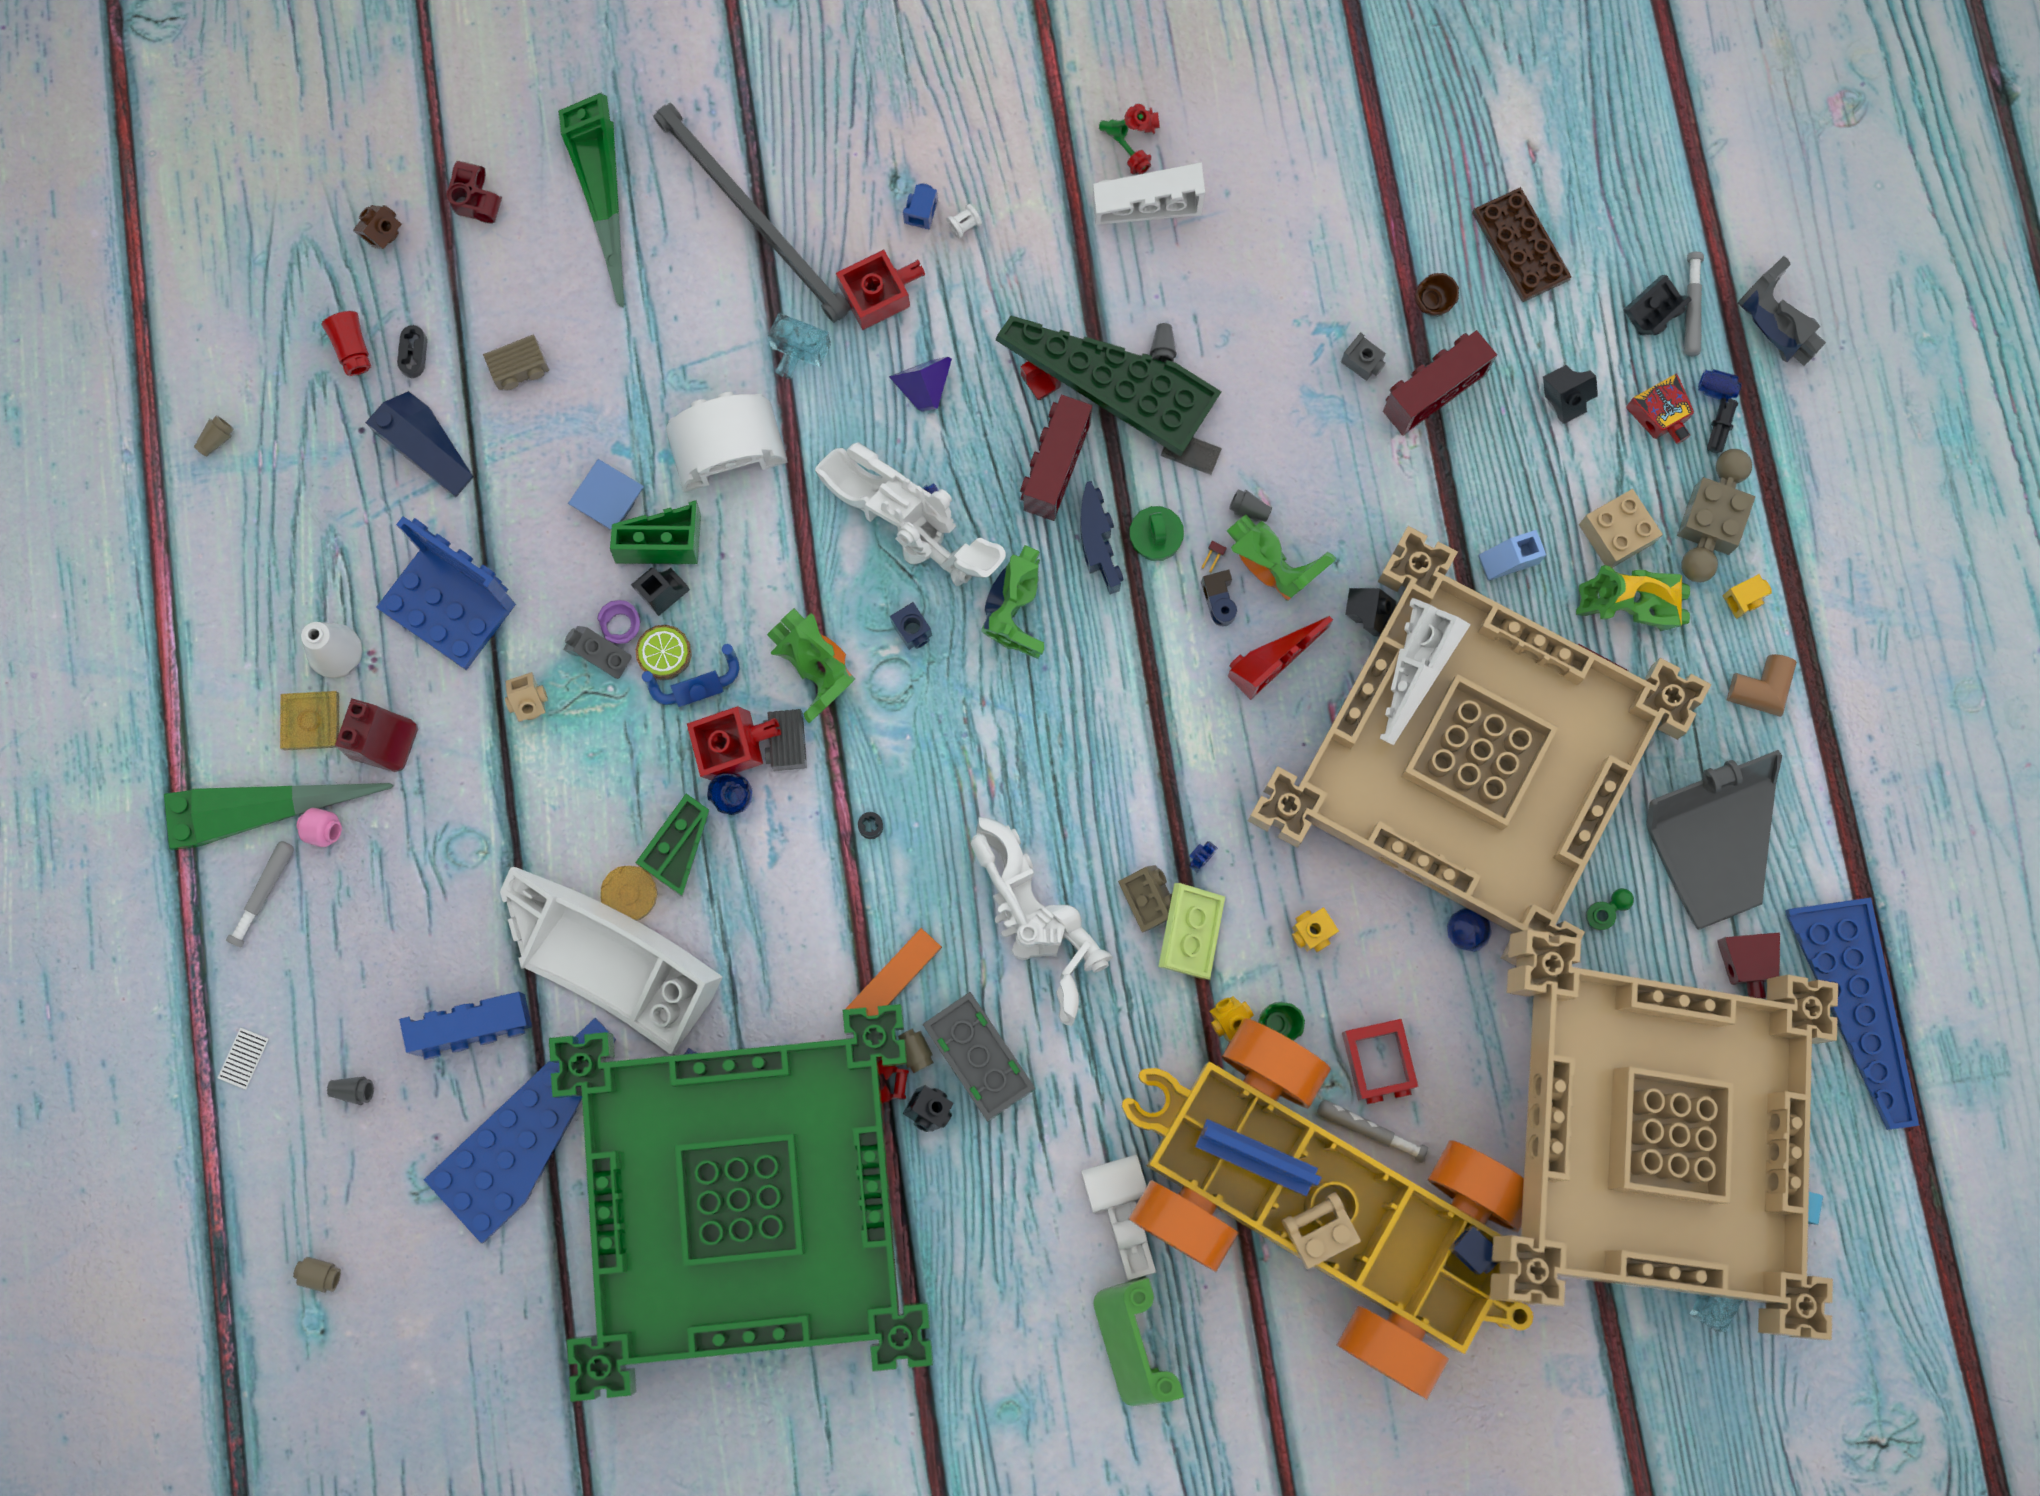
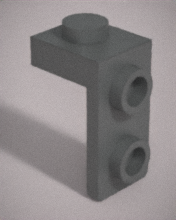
M577 626L576 629H571L565 638V643L567 644L563 650L571 655L584 658L617 679L621 677L632 658L629 653L588 627Z

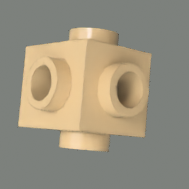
M532 672L505 681L507 692L505 702L510 713L515 712L519 722L526 719L532 720L546 713L544 702L548 701L545 688L543 685L538 686Z

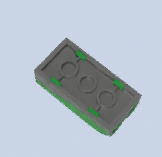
M971 992L922 1024L987 1122L1035 1090L1034 1085Z

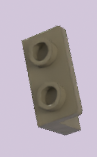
M1156 865L1146 866L1118 881L1142 932H1146L1167 921L1172 894L1169 893L1165 885L1167 880L1161 869L1157 868Z

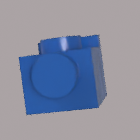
M924 183L916 185L914 194L909 193L906 208L903 210L904 224L930 230L938 203L937 189H933L932 186Z

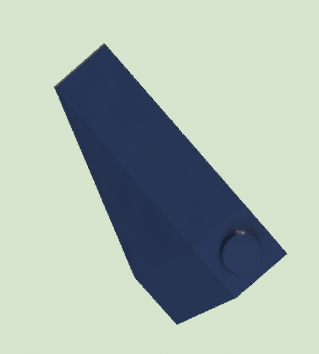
M407 391L383 402L365 422L378 437L455 497L459 495L474 477L431 409L411 392Z

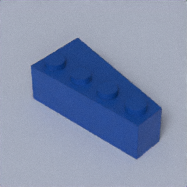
M515 992L479 1001V1006H475L474 1003L457 1005L451 1009L452 1013L448 1014L446 1011L436 1012L435 1010L424 1013L423 1019L417 1021L410 1019V1016L400 1018L399 1022L406 1053L420 1057L423 1056L424 1060L440 1057L441 1051L451 1049L452 1052H460L469 1049V1044L480 1042V1045H486L496 1042L497 1036L507 1034L508 1038L523 1035L525 1034L524 1029L532 1027L526 996L521 992Z

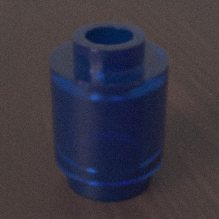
M1705 369L1700 378L1698 390L1702 391L1703 395L1719 400L1726 398V402H1728L1729 398H1737L1742 383L1738 382V376L1716 369L1711 371Z

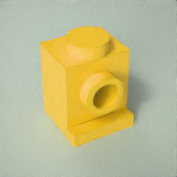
M1758 574L1730 588L1722 596L1735 618L1738 619L1747 611H1752L1765 604L1763 599L1770 595L1772 590L1769 583Z

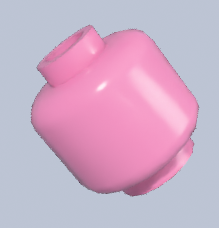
M310 808L297 820L298 835L305 843L318 847H328L336 842L341 835V823L338 816L333 812L319 808Z

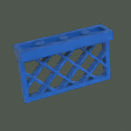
M1206 1119L1195 1145L1200 1150L1304 1196H1307L1311 1186H1318L1321 1177L1316 1175L1317 1167L1209 1119Z

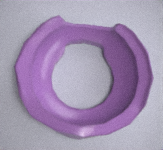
M610 601L601 608L597 617L604 638L612 643H628L639 632L640 614L627 601ZM620 614L629 617L631 626L628 632L621 635H611L609 633L607 623L613 617Z

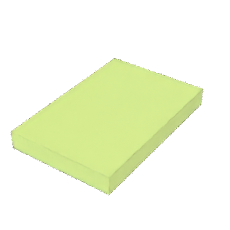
M1174 883L1158 967L1210 980L1225 896L1182 883Z

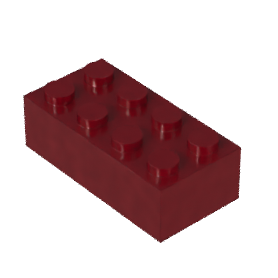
M1477 330L1470 335L1467 333L1461 335L1454 342V347L1448 351L1446 349L1441 350L1432 358L1433 362L1427 367L1422 364L1412 372V378L1405 383L1403 380H1400L1389 390L1391 393L1385 399L1386 405L1383 413L1402 436L1487 375L1497 357V353Z
M1062 394L1058 403L1053 402L1048 416L1050 418L1048 427L1044 426L1039 439L1041 443L1040 452H1034L1030 462V477L1025 476L1020 492H1022L1020 500L1024 501V511L1055 521L1091 425V404Z

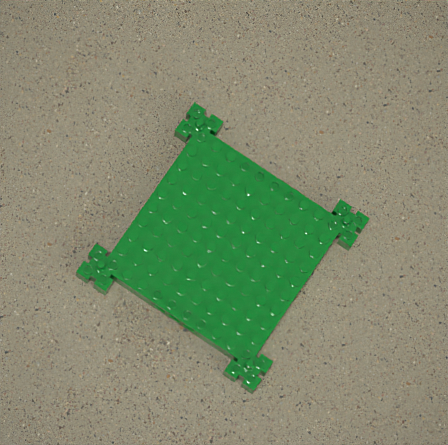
M901 1004L878 1006V1015L868 1016L866 1007L844 1009V1033L846 1035H854V1038L606 1062V1058H615L614 1039L611 1033L584 1034L585 1043L579 1044L578 1037L575 1036L549 1038L550 1062L559 1063L560 1070L559 1073H551L552 1097L582 1096L597 1335L567 1339L568 1364H577L578 1374L569 1377L570 1402L596 1399L601 1396L600 1389H606L607 1398L635 1394V1368L626 1369V1365L879 1340L878 1344L870 1346L872 1371L897 1369V1359L907 1358L908 1368L933 1365L931 1338L922 1339V1329L930 1328L928 1302L904 1304L903 1314H899L878 1059L882 1058L884 1067L907 1065L905 1040H896V1030H904L903 1008Z

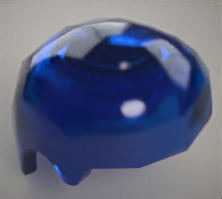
M724 772L715 776L709 783L707 797L720 813L737 815L746 811L751 804L752 786L741 774Z
M1462 908L1451 915L1447 924L1448 938L1454 946L1461 950L1479 951L1489 943L1492 935L1490 921L1468 908Z

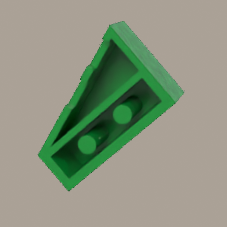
M697 500L688 502L689 505L673 510L671 507L663 509L662 513L652 516L642 515L612 524L610 551L615 564H698L701 513Z
M686 793L635 862L636 865L682 897L709 815V809Z

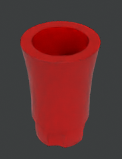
M344 311L324 319L321 326L329 337L346 375H361L369 371L371 363L360 328L358 313L355 311Z

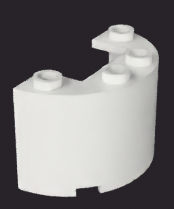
M724 392L715 399L708 401L705 399L696 400L691 403L690 408L671 418L666 427L683 492L710 485L707 477L709 475L755 462L760 463L762 470L788 463L771 402L763 397L762 394L734 395L733 392Z

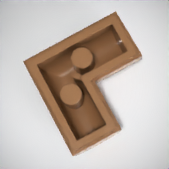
M1769 655L1766 658L1761 680L1739 673L1733 674L1727 701L1781 717L1788 698L1797 663L1796 660L1784 655Z

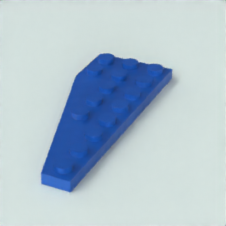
M594 1018L575 1037H578L579 1044L585 1043L584 1034L610 1032L597 1018ZM547 1062L424 1179L429 1187L480 1243H485L527 1203L532 1194L531 1191L545 1170L548 1160L553 1151L556 1150L577 1112L576 1109L582 1100V1096L552 1097L551 1073L560 1072L559 1063Z

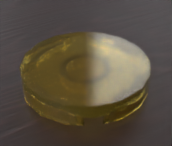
M621 866L608 873L603 880L600 898L601 903L638 921L647 916L654 908L658 893L656 883L648 872L637 866Z

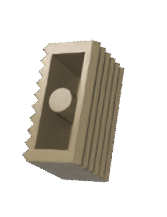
M534 334L483 354L492 379L499 390L514 389L519 385V382L528 379L537 380L544 376V372L549 371Z

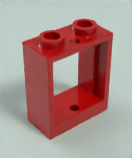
M1402 1019L1351 1029L1342 1033L1358 1100L1366 1099V1103L1371 1104L1384 1101L1383 1095L1394 1093L1395 1098L1412 1095L1411 1089L1417 1088L1418 1083ZM1395 1033L1407 1082L1367 1090L1356 1042Z

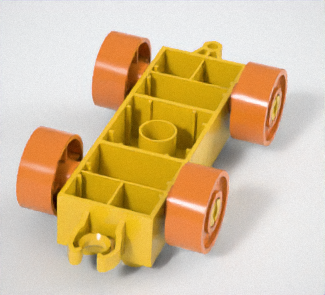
M1244 1018L1222 1055V1059L1246 1076L1243 1081L1210 1061L1204 1065L1190 1090L1180 1085L1178 1080L1170 1073L1161 1069L1146 1068L1139 1072L1138 1078L1143 1084L1156 1086L1163 1091L1165 1095L1164 1107L1156 1113H1148L1140 1107L1137 1101L1132 1098H1126L1121 1104L1122 1110L1126 1118L1136 1127L1146 1131L1152 1130L1163 1137L1146 1166L1182 1187L1179 1194H1176L1150 1180L1128 1218L1137 1226L1198 1263L1217 1272L1238 1235L1235 1229L1213 1216L1217 1208L1300 1258L1283 1225L1282 1219L1288 1216L1293 1218L1326 1201L1328 1195L1336 1192L1361 1242L1314 1267L1390 1313L1388 1319L1385 1320L1358 1305L1336 1346L1426 1400L1429 1398L1449 1359L1424 1343L1422 1340L1425 1335L1453 1351L1465 1354L1483 1321L1494 1322L1504 1329L1525 1330L1532 1324L1534 1319L1533 1312L1528 1305L1521 1302L1490 1299L1491 1274H1500V1262L1488 1274L1484 1272L1481 1275L1474 1274L1448 1249L1467 1226H1474L1493 1244V1236L1502 1235L1486 1226L1488 1220L1509 1230L1519 1232L1522 1226L1524 1178L1516 1172L1473 1148L1449 1140L1428 1178L1430 1184L1453 1199L1451 1204L1445 1202L1277 1102L1281 1096L1301 1107L1310 1108L1331 1068L1323 1060L1298 1043L1251 1019ZM1206 1119L1317 1167L1316 1175L1321 1177L1318 1186H1311L1307 1196H1304L1196 1148L1195 1145ZM1331 1211L1299 1228V1232L1303 1237L1337 1218L1334 1212Z

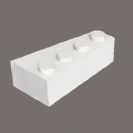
M1202 162L1094 183L1093 205L1095 224L1202 215L1205 197Z

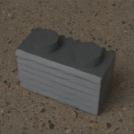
M801 709L767 712L768 720H763V723L776 718L780 725L776 729H781V735L769 738L770 747L765 748L766 764H771L773 771L807 768L804 717Z

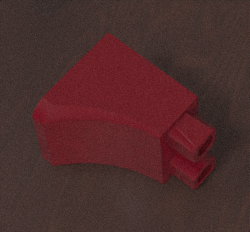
M351 698L335 746L350 760L391 772L402 771L405 768L414 743L418 725L412 719L377 705Z

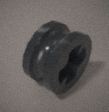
M866 812L861 815L858 820V829L861 836L866 839H875L881 835L883 822L878 814ZM869 819H874L875 825L878 828L875 831L871 829L872 832H866V826L863 823L866 820L870 822Z

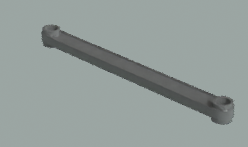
M668 103L658 109L653 115L658 126L665 133L670 131L814 293L821 301V308L826 316L833 323L845 317L851 310L846 299L839 292L834 294L687 129L681 122L683 118L675 106Z

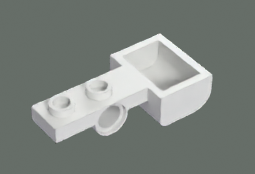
M1137 1154L1081 1170L1093 1214L1105 1210L1108 1211L1127 1280L1130 1281L1156 1273L1145 1230L1128 1220L1136 1206L1135 1201H1139L1147 1187Z

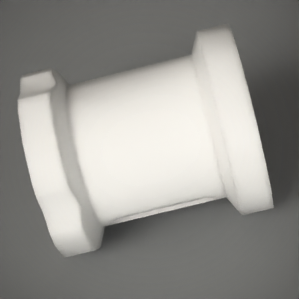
M967 204L965 210L954 217L949 216L946 218L950 229L959 239L963 237L964 232L973 226H980L982 224L980 216L971 204Z

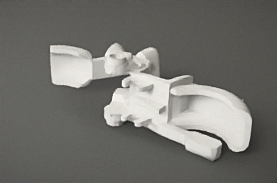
M859 442L852 444L847 451L843 448L831 451L816 466L815 471L823 484L846 504L863 510L868 521L871 522L878 515L898 527L895 539L902 545L903 556L906 562L909 564H919L931 557L944 570L950 573L956 587L967 583L972 576L980 578L990 576L1006 557V552L1001 545L991 543L983 538H977L970 545L965 543L952 553L946 550L941 545L944 533H950L956 527L955 523H953L954 520L950 518L952 512L949 507L952 498L949 493L940 489L930 494L879 460L878 454ZM857 463L867 468L868 470H873L881 476L869 473L868 471L864 470L861 466H859Z
M978 817L976 835L972 838L970 845L980 865L987 869L998 891V894L993 895L995 902L999 905L997 910L999 915L995 917V923L1005 921L1004 926L1008 928L1002 931L1001 935L1008 937L1017 934L1012 948L1013 955L1020 960H1028L1030 957L1056 956L1062 939L1065 938L1078 951L1062 972L1060 986L1056 991L1060 1005V1021L1063 1024L1072 1026L1078 1012L1079 994L1071 974L1082 959L1085 961L1084 970H1093L1096 973L1109 966L1108 961L1113 956L1107 951L1100 949L1092 937L1081 927V916L1075 907L1070 905L1043 906L1034 898L1031 891V881L1034 874L1032 870L1033 865L1028 854L1022 853L1020 848L1021 841L1015 829L1011 830L1009 825L1005 826L996 820ZM991 847L1001 855L1005 869L1001 877L994 864L995 855Z

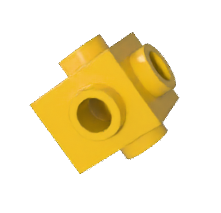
M1323 907L1313 914L1308 910L1296 917L1297 924L1292 927L1294 933L1291 935L1300 949L1304 947L1308 952L1314 948L1317 953L1331 944L1328 939L1336 935L1339 930ZM1310 928L1315 929L1316 934H1312Z
M1234 996L1222 999L1216 1004L1215 1008L1210 1010L1214 1021L1211 1022L1212 1027L1219 1037L1224 1036L1229 1043L1244 1018L1251 1019L1254 1016L1249 1005L1245 1001L1239 1002Z

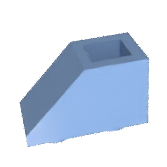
M1537 530L1512 537L1479 554L1478 557L1486 578L1490 581L1538 565L1545 558L1546 553Z

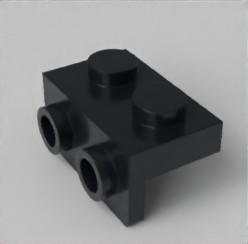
M1667 274L1660 275L1623 311L1640 335H1658L1667 328L1666 324L1672 318L1678 317L1686 310L1685 306L1692 299L1689 295L1681 296Z

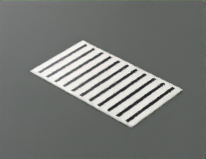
M240 1027L218 1079L246 1090L269 1039Z

